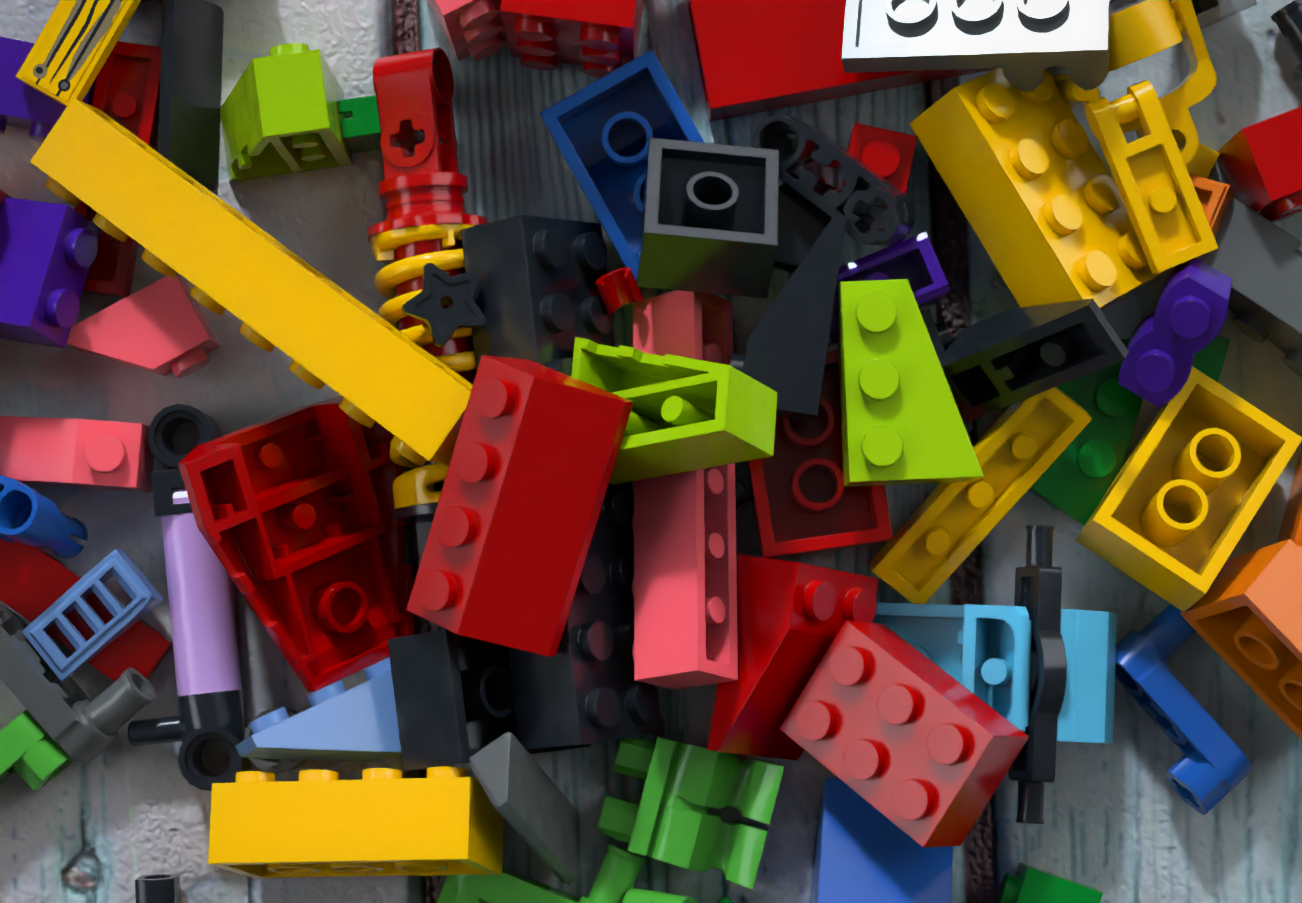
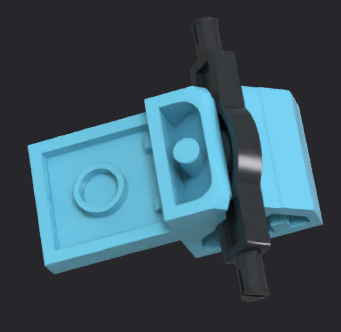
M1027 525L1026 566L1016 568L1014 606L877 602L876 614L872 623L886 625L1029 736L1009 768L1008 777L1010 780L1018 781L1016 822L1044 824V782L1053 783L1055 781L1056 741L1113 743L1117 613L1061 609L1062 569L1052 567L1054 526Z

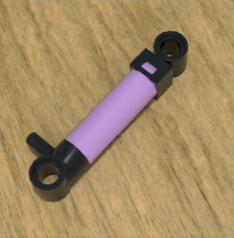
M175 404L165 407L154 416L149 426L148 442L151 452L156 458L169 466L167 470L151 471L155 516L160 517L162 523L180 716L131 721L127 732L129 743L133 746L182 741L178 756L181 774L194 787L200 790L212 791V783H235L236 773L249 771L252 765L249 758H240L235 747L244 740L245 719L230 575L197 528L178 463L188 454L177 455L173 450L171 440L174 430L186 422H194L198 426L200 432L198 445L222 437L219 425L211 416L190 405ZM211 739L223 742L228 747L231 755L230 765L222 775H214L207 771L201 760L202 749Z

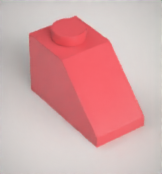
M178 274L173 279L165 276L73 325L66 343L79 351L166 376L173 372L176 378L187 376L210 362L207 353L220 347L197 301L190 296L189 292L191 290L187 282Z

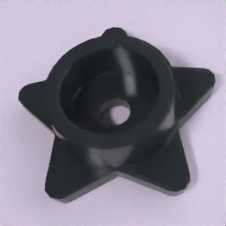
M426 263L423 266L422 292L403 304L401 309L404 314L423 320L430 329L435 346L439 348L448 342L457 329L483 328L487 323L486 317L473 300L480 279L478 272L470 271L450 277L432 263ZM448 297L452 300L453 305L450 309L442 308L440 304L442 298Z

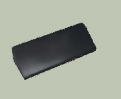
M163 0L158 153L212 192L218 187L224 12L220 6L205 0Z

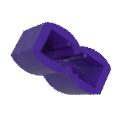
M1197 258L1179 264L1170 273L1162 287L1156 311L1146 316L1136 326L1129 338L1126 347L1129 353L1121 364L1119 385L1157 407L1173 399L1183 388L1190 375L1194 354L1205 348L1217 336L1225 322L1232 279Z

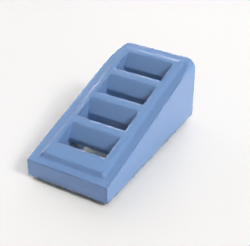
M115 549L29 624L22 633L62 682L67 680L164 601V598L126 551ZM113 576L133 600L125 608L105 584ZM93 593L98 596L114 616L107 624L102 621L85 600ZM74 608L95 633L88 641L85 640L66 616ZM54 624L58 626L77 650L68 659L46 633Z

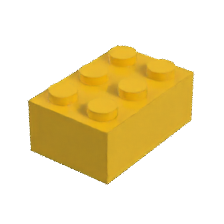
M1192 366L1190 375L1183 388L1173 399L1162 405L1075 541L1179 610L1185 612L1206 594L1301 443L1302 437Z

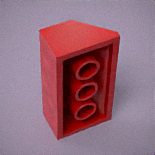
M482 355L406 610L458 635L547 657L556 656L634 402L528 359Z

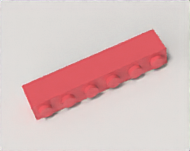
M680 290L646 298L640 303L633 302L632 347L644 353L660 356L671 354L730 365L733 353V302L712 293ZM735 463L634 481V514L632 517V531L634 534V578L632 581L634 597V643L632 646L634 680L674 690L737 681Z

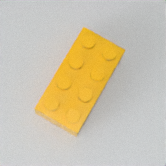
M997 68L953 88L909 123L1020 308L1093 298L1100 310H1103L1166 271L1152 274L1115 180L1090 142L1086 131L1079 124L1048 70H1044V81L1033 92H1025L1012 86L1005 78L1002 68Z
M461 767L427 768L426 778H402V770L369 768L362 770V780H340L339 773L331 770L299 771L298 781H275L276 774L243 771L236 773L235 783H212L208 864L253 879L502 875L504 817L495 808L478 778L467 777V769Z

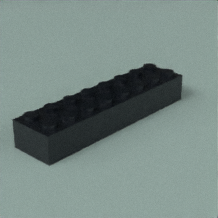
M518 215L461 230L465 272L476 271L480 276L473 300L487 320L483 328H472L476 370H478L481 356L487 355L528 359L571 376L575 337L590 339L597 344L615 347L613 332L614 313L608 315L595 284L597 279L607 274V249L602 237L601 223ZM631 482L614 485L608 484L556 656L547 657L507 647L517 737L526 750L582 745L660 732L658 720L659 697L655 686L634 680V660L632 656V646L634 643V597L632 593V581L634 578V534L632 531L634 496L632 494Z

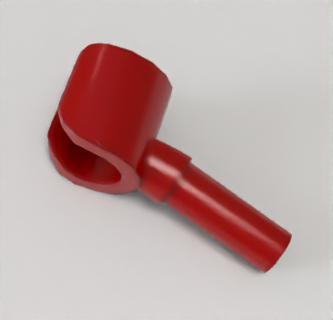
M630 267L611 271L601 276L595 282L608 315L615 313V310L623 305L644 301Z

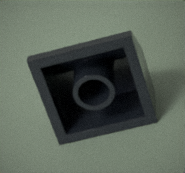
M649 138L639 238L637 286L767 299L778 246L779 150Z

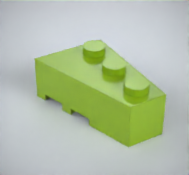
M287 43L270 48V56L253 58L220 108L229 182L353 165L352 153L342 138L340 119H345L344 114H339L337 100L344 99V93L320 49L309 50V45L304 43Z
M908 279L840 282L835 292L844 487L975 482L983 478L984 475Z
M575 337L571 377L634 402L609 483L614 485L773 456L778 392L730 365L671 354L660 356L644 353L633 347L619 345V348L597 344L590 339Z

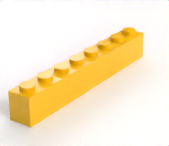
M75 98L70 101L30 161L50 176L44 184L47 189L74 206H78L82 200L97 212L92 222L100 229L121 242H125L130 236L146 248L140 256L144 262L171 279L178 272L194 284L189 294L197 302L218 315H222L227 309L244 322L238 331L249 341L270 353L276 346L294 359L288 367L293 374L318 390H321L327 384L344 397L338 406L346 414L369 428H372L374 423L377 422L395 435L389 444L402 456L419 466H423L426 460L446 465L450 464L473 384L178 166L163 157L102 110Z

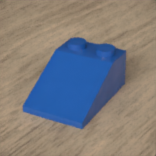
M653 50L646 52L540 112L543 123L624 265L632 269L636 281L649 138L705 143Z

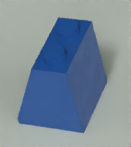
M825 777L819 801L810 903H951L953 846L923 848L838 777Z

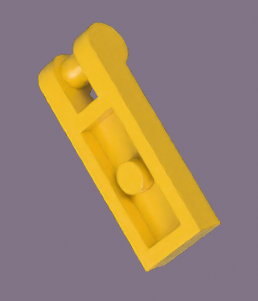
M1144 80L1127 87V95L1110 102L1105 97L1085 104L1087 121L1103 150L1152 274L1160 273L1218 249L1219 247L1163 108L1151 83L1148 80ZM1137 119L1141 123L1145 137L1127 144L1120 125Z

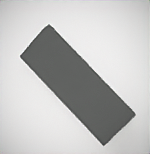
M507 732L469 758L471 761L469 765L500 814L561 882L571 885L577 880L579 827L577 810L511 732Z

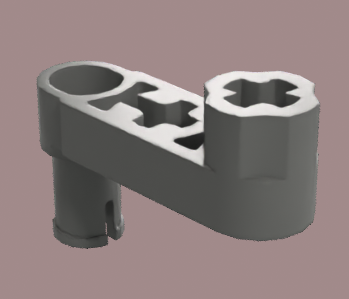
M0 604L1 680L48 735L70 757L83 764L90 763L117 740L119 728L145 705L150 704L156 699V692L152 684L138 670L128 668L121 674L119 679L91 701L71 676L61 682L22 633L27 627L26 623L14 611Z

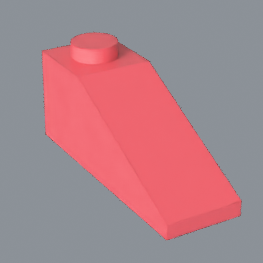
M0 416V475L29 484L151 493V471L154 468L155 455L151 452L148 442L149 426L142 423L75 418Z

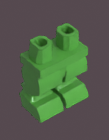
M658 736L656 742L648 739L621 738L613 771L646 780L640 804L606 796L597 830L619 841L629 843L627 850L629 852L649 856L688 870L706 872L710 868L718 869L726 877L725 880L753 890L769 828L739 820L734 822L722 820L719 815L708 813L709 808L723 809L726 806L733 807L743 817L770 825L785 765L760 759L746 761L739 759L733 753L707 750L706 746L664 736Z

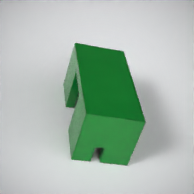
M376 95L337 100L339 114H344L345 119H340L342 138L351 153L382 150L380 144L381 127Z

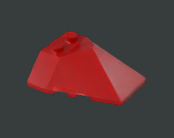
M343 396L292 409L198 445L178 463L197 528L308 692H316L390 657L387 639L414 635V613L406 610L413 589V564H405L404 525H410V523L392 521L391 510L394 509L392 485L395 478L403 474V466L394 463L389 455L391 447L389 443L395 435L377 422L374 423L372 428H369L350 417L338 406L343 400Z

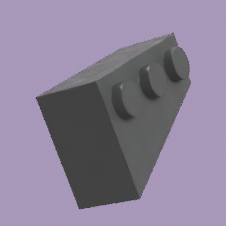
M1232 198L1215 237L1219 248L1196 258L1232 279L1228 309L1235 314V317L1232 319L1234 325L1245 335L1257 342L1263 343L1267 339L1286 354L1283 358L1284 364L1302 378V252L1298 249L1301 246V241L1237 199Z

